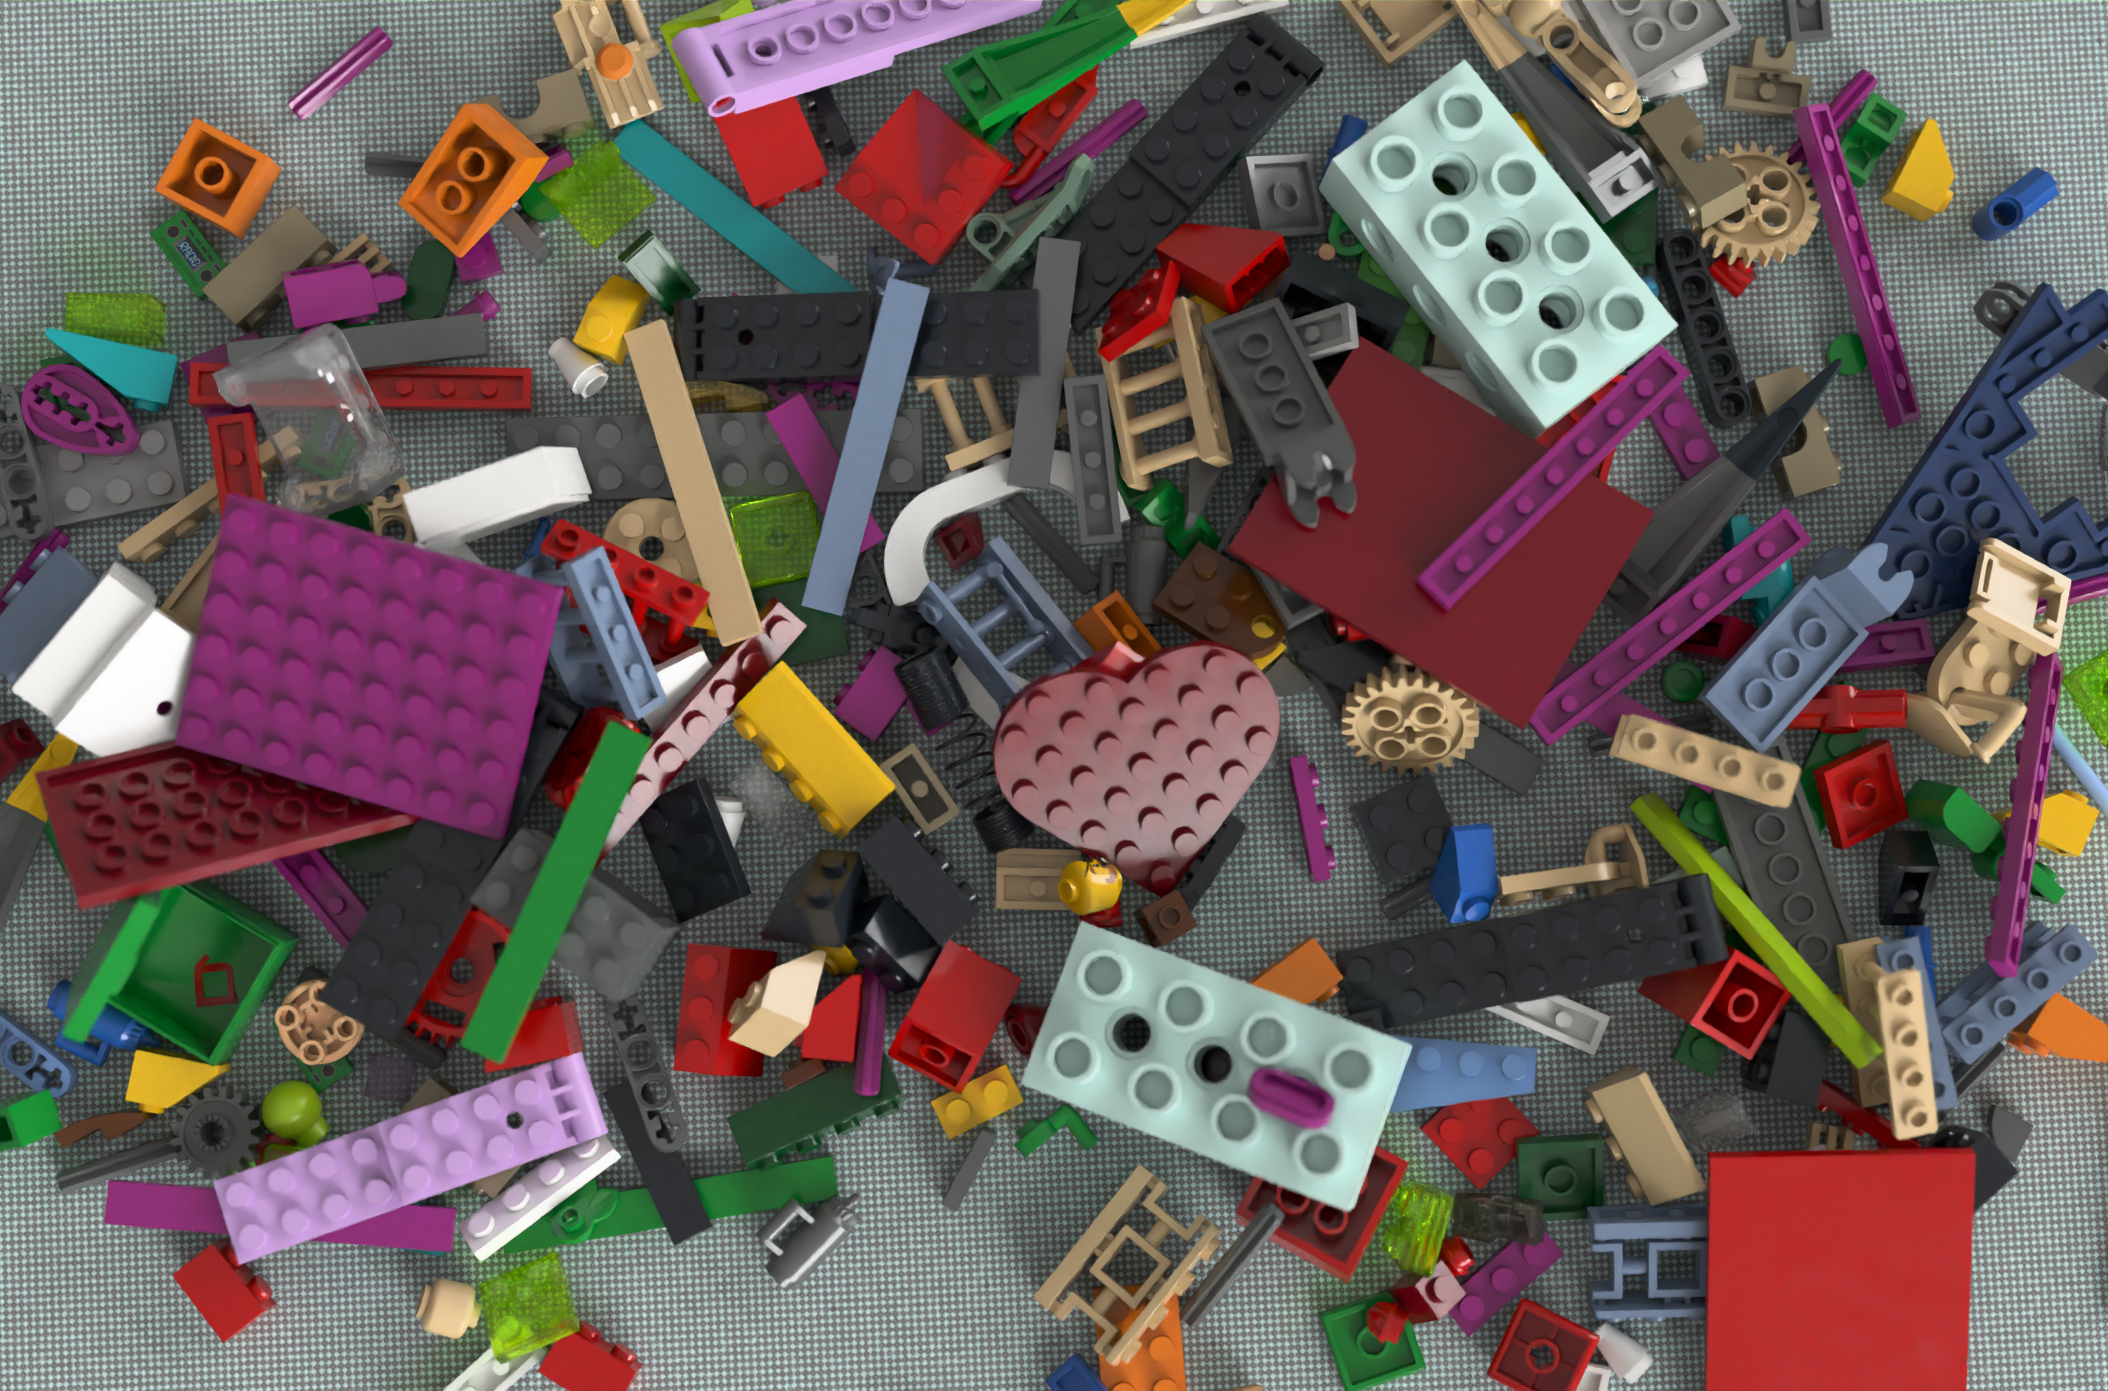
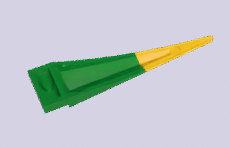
M1130 0L1047 29L976 47L941 67V71L949 86L982 132L1015 112L1019 116L1193 0Z

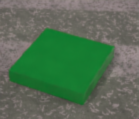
M1389 1289L1318 1312L1344 1391H1363L1427 1369L1412 1324L1408 1319L1397 1344L1387 1340L1384 1343L1379 1342V1339L1368 1329L1366 1323L1367 1311L1380 1301L1395 1302L1388 1292Z

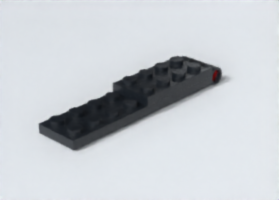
M1265 12L1259 13L1249 23L1247 28L1244 27L1129 151V159L1055 238L1081 242L1071 315V329L1079 336L1104 311L1113 297L1120 290L1124 289L1156 254L1155 247L1195 212L1237 166L1236 162L1253 149L1298 98L1314 84L1325 69L1326 63ZM1245 89L1249 91V94L1238 96L1236 92ZM1036 260L1018 278L1019 283L1025 289H1033Z
M1038 289L928 294L906 380L1041 376L1040 291ZM869 291L698 297V299L675 300L673 302V346L684 381L701 383V385L691 387L725 386L722 382L757 385L861 381L884 295H872ZM749 334H753V341L749 345H744V338Z
M541 684L505 837L497 840L426 818L415 823L402 846L404 848L402 854L317 1000L386 1038L396 1041L472 909L474 903L470 901V898L507 848L570 736L579 724L585 707Z
M1708 873L1689 875L1335 953L1339 971L1344 977L1342 984L1350 1015L1380 1008L1385 1029L1514 1002L1523 1003L1688 969L1697 967V965L1714 963L1729 958ZM1633 926L1640 927L1644 931V938L1641 940L1631 939L1628 929Z

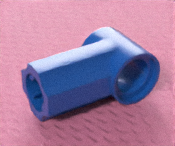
M2038 166L2033 168L1976 211L1972 220L1975 233L1981 239L1987 241H1996L2018 228L2023 221L2059 194L2056 187L2057 182L2049 172L2041 170ZM1993 210L2001 214L2004 225L1995 221Z

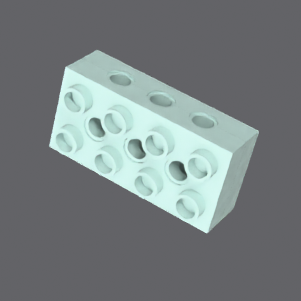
M1466 59L1333 158L1318 188L1408 303L1411 304L1412 308L1434 335L1436 334L1459 363L1462 371L1501 420L1533 440L1651 350L1678 326ZM1432 178H1442L1448 181L1456 191V195L1451 196L1441 193L1435 187ZM1485 243L1498 245L1506 253L1509 262H1500L1493 259L1487 252ZM1539 308L1551 311L1559 320L1561 329H1553L1544 324L1539 315Z
M1081 921L1020 1084L1342 1210L1350 1211L1355 1207L1412 1046L1409 1043ZM1142 1016L1149 1023L1151 1038L1144 1049L1133 1053L1123 1043L1122 1028L1130 1019ZM1222 1046L1229 1052L1232 1058V1070L1224 1081L1214 1084L1204 1076L1201 1069V1060L1208 1050ZM1262 1068H1274L1295 1077H1304L1310 1083L1323 1087L1330 1092L1335 1101L1331 1121L1325 1127L1308 1129L1256 1108L1247 1096L1251 1075Z

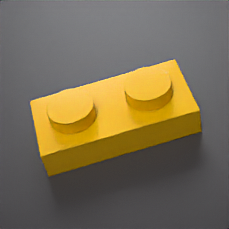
M1006 1063L968 1081L961 1095L950 1090L931 1100V1104L949 1139L1024 1102V1098Z

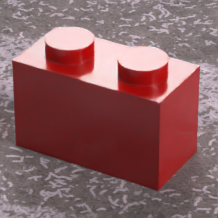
M226 1238L212 1243L172 1275L223 1343L238 1335L276 1305L270 1297L273 1295L269 1284L261 1276H254L245 1263L239 1265L232 1242L229 1243Z
M571 1320L563 1328L537 1372L568 1391H627L643 1364L635 1360L637 1354L629 1347L621 1343H615L613 1346L600 1338L601 1331L592 1324L580 1320L577 1324Z

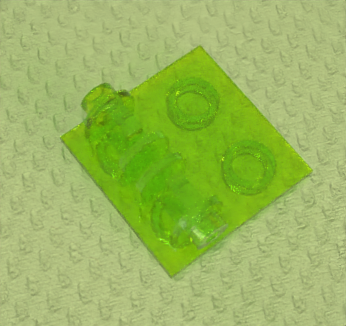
M602 140L598 141L574 160V165L562 170L539 188V191L594 250L657 200L618 158L621 152L612 141H609L607 144Z

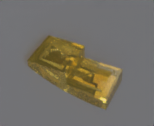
M722 381L685 382L692 405L725 400L726 409L729 413L758 412L772 409L771 401L767 394L754 388Z

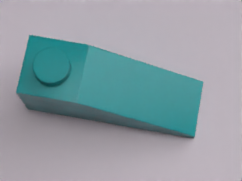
M47 327L45 336L51 344L124 399L133 401L132 408L150 413H158L159 407L169 409L179 362L178 355Z

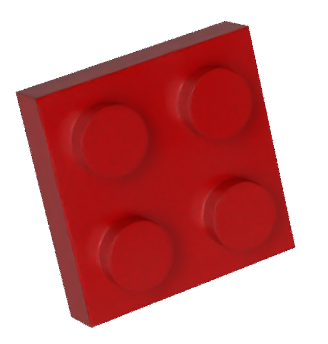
M1169 260L1158 269L1153 267L1141 277L1138 284L1129 290L1126 288L1120 290L1113 297L1109 305L1111 312L1108 321L1101 330L1103 337L1098 353L1109 363L1168 322L1182 274V269Z
M1877 739L1813 770L1834 848L1845 850L1909 818L1890 741Z
M1507 1097L1441 1106L1419 1127L1478 1190H1481L1516 1156L1515 1138L1535 1137L1540 1133Z

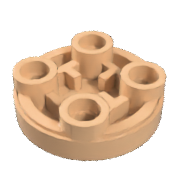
M329 978L312 979L296 986L287 994L275 1014V1022L283 1043L292 1054L308 1065L326 1064L343 1058L358 1045L364 1033L365 1025L317 1000Z

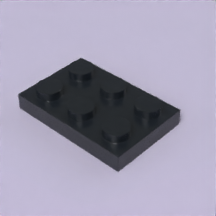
M706 776L694 779L659 795L641 815L639 822L679 924L752 894Z

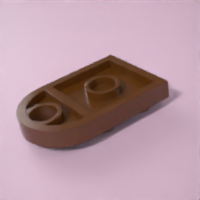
M1198 541L1152 604L1154 612L1199 640L1214 641L1231 646L1252 660H1257L1271 654L1281 644L1286 633L1285 625L1256 576ZM1258 622H1265L1273 627L1275 633L1271 637L1261 638L1252 631V626Z

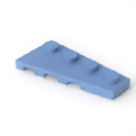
M1387 1035L1409 1043L1412 1046L1389 1113H1401L1422 1108L1441 1107L1469 1101L1534 1093L1537 1060L1536 1048Z

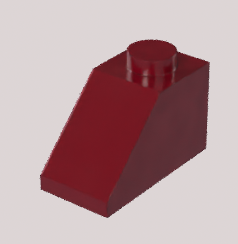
M1718 614L1674 648L1671 653L1712 664L1726 665L1758 628L1733 616Z

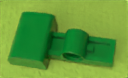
M1918 779L1904 799L1909 816L1908 819L1921 831H1928L1933 842L1974 852L1972 865L1976 874L1983 879L2000 883L1997 878V862L2000 856H2005L2007 842L2004 841L2003 833L2000 832L2004 827L1959 786ZM2038 861L2034 863L2029 893L2034 899L2057 904L2066 891L2054 881L2057 875L2049 867Z

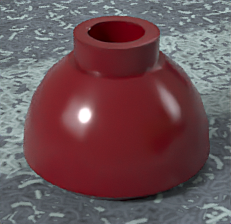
M1016 1003L1009 1006L1005 1012L1004 1022L1007 1033L1014 1046L1025 1057L1030 1058L1050 1005L1041 1007L1034 1003Z

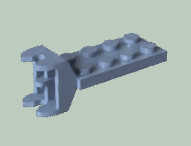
M1869 544L1860 549L1854 556H1849L1850 549L1846 547H1836L1824 552L1807 569L1808 575L1802 579L1698 695L1749 751L1763 754L1865 640L1869 633L1864 628L1891 616L1906 600L1913 586L1914 578L1911 570L1892 573L1886 581H1882L1878 576L1879 568L1886 561L1887 544Z

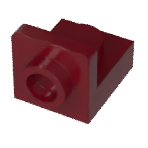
M21 718L0 724V785L24 761L39 756L45 750L32 729Z

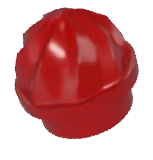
M1457 1234L1450 1239L1443 1237L1432 1251V1261L1442 1259L1454 1277L1465 1276L1469 1273L1468 1268L1476 1263L1472 1251Z
M1380 1301L1367 1311L1366 1323L1368 1329L1381 1343L1387 1340L1397 1344L1407 1322L1409 1312L1400 1309V1304L1397 1302Z

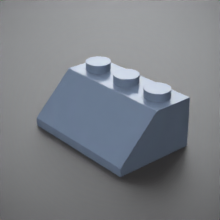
M60 545L53 553L45 548L29 567L36 572L26 585L17 581L2 599L8 606L0 614V673L12 683H15L94 589L101 577Z

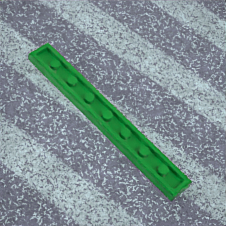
M613 721L609 722L460 1046L499 1064L503 1063L653 739Z
M833 1155L781 1163L763 1172H760L757 1167L753 1170L750 1168L692 1178L711 1220L782 1208L792 1197L801 1204L829 1200L834 1195L839 1196ZM647 1187L618 1191V1202L615 1210L608 1218L594 1224L590 1236L585 1241L664 1228L665 1225ZM539 1218L503 1245L504 1254L567 1243L555 1237L551 1229V1223ZM577 1218L569 1221L567 1224L574 1223Z

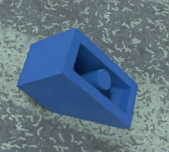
M1489 823L1451 826L1429 890L1449 923L1486 920L1499 889L1492 828Z

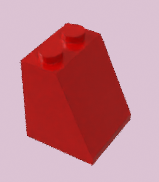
M796 96L735 115L731 111L726 115L713 117L754 208L762 205L763 209L774 207L786 200L784 194L797 188L801 192L812 190L823 184L822 177L830 174Z
M948 939L907 1013L887 1055L961 1095L1023 979L1014 975L1005 966L994 964L977 955L971 948L965 945H958Z
M1726 945L1729 958L1725 960L1645 977L1637 990L1638 993L1750 1061L1792 995L1775 974Z

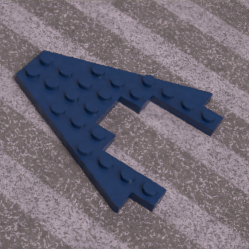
M2042 282L2037 286L1858 549L1859 551L1873 543H1885L1888 545L1886 561L1878 570V576L1882 581H1886L1892 573L1905 570L1912 571L1914 578L1912 589L1906 600L1894 612L1900 621L1915 620L1967 607L1971 603L1969 598L1977 557L1980 554V542L1986 538L2000 540L2068 577L2071 581L2108 572V517L2095 525L2080 500L2071 496L2039 518L2003 460L2038 435V432L2018 401L2108 338V293L2106 290L2098 288L2066 311L2050 284Z

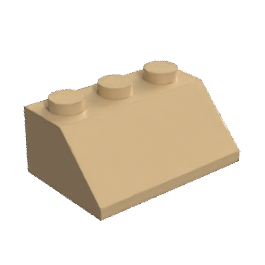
M1626 1066L1583 1089L1588 1097V1100L1583 1102L1592 1121L1596 1125L1600 1122L1608 1135V1138L1603 1140L1615 1162L1622 1161L1628 1173L1623 1179L1635 1200L1641 1198L1643 1202L1654 1206L1707 1188L1645 1071Z

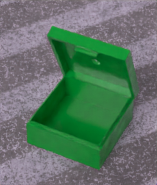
M204 878L118 900L69 985L61 1035L83 1044L107 1002L214 1067L231 1059L301 937ZM204 954L210 957L206 964L225 962L232 966L235 994L238 995V1003L196 1007L194 966ZM226 971L202 973L205 998L229 996Z

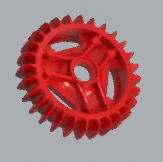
M474 904L404 1027L417 1023L418 1027L414 1034L417 1038L424 1036L430 1031L429 1044L437 1045L444 1036L445 1048L447 1049L454 1048L458 1038L462 1041L498 963L495 943L505 942L507 944L512 930ZM461 958L469 960L474 966V976L467 983L458 982L452 974L454 963ZM428 1000L466 1013L462 1026L453 1025L431 1015L425 1009Z

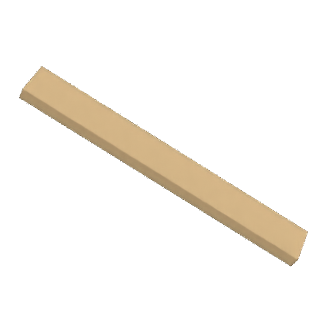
M659 319L623 333L702 587L710 592L708 606L720 644L726 647L764 633L667 324L664 320Z

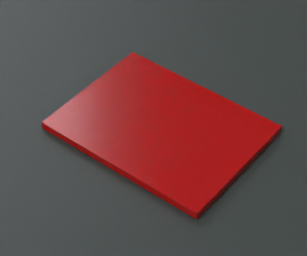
M1921 1148L1708 1152L1704 1391H1967L1976 1157L1973 1149Z

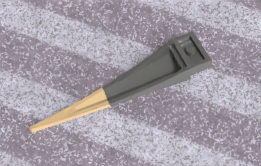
M1450 0L1574 194L1577 192L1582 194L1603 224L1665 182L1639 145L1609 123L1554 76L1478 0Z

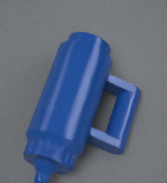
M62 979L56 985L47 1002V1008L54 1012V1017L63 1022L69 985L71 983L67 979ZM106 1002L88 1033L102 1040L100 1048L86 1041L82 1044L61 1035L63 1022L54 1043L55 1046L101 1068L106 1062L112 1046L135 1053L136 1050L142 1049L144 1046L157 1048L160 1045V1040L154 1037L152 1029Z

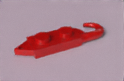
M1098 64L1094 66L1093 70H1088L1032 107L1016 126L1013 134L1014 145L1024 157V160L1012 174L1005 177L999 188L1010 190L1023 185L1029 180L1044 159L1056 148L1097 96L1096 79Z

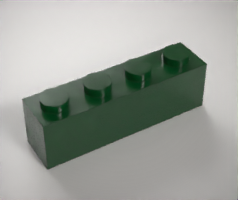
M884 1049L882 1053L880 1089L877 1095L863 1096L855 1093L856 1060L727 1117L726 1119L745 1165L752 1170L758 1167L760 1172L772 1169L783 1163L782 1156L797 1150L799 1154L807 1153L822 1145L821 1138L835 1132L837 1136L847 1135L861 1127L859 1121L874 1114L877 1119L897 1112L900 1109L898 1104L907 1099Z

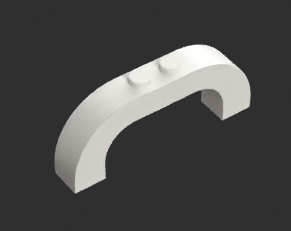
M1054 450L1049 489L1064 494L1076 505L1071 453ZM1006 453L997 454L985 459L982 462L983 468L970 473L967 468H961L944 476L945 482L919 494L899 514L890 530L884 554L885 578L894 605L904 608L916 605L915 600L927 584L930 583L925 567V551L930 538L941 526L963 515L971 514L1008 500L1018 493L1023 494L1036 490L1007 486L1010 457L1007 458ZM1118 491L1121 526L1129 524L1130 517Z

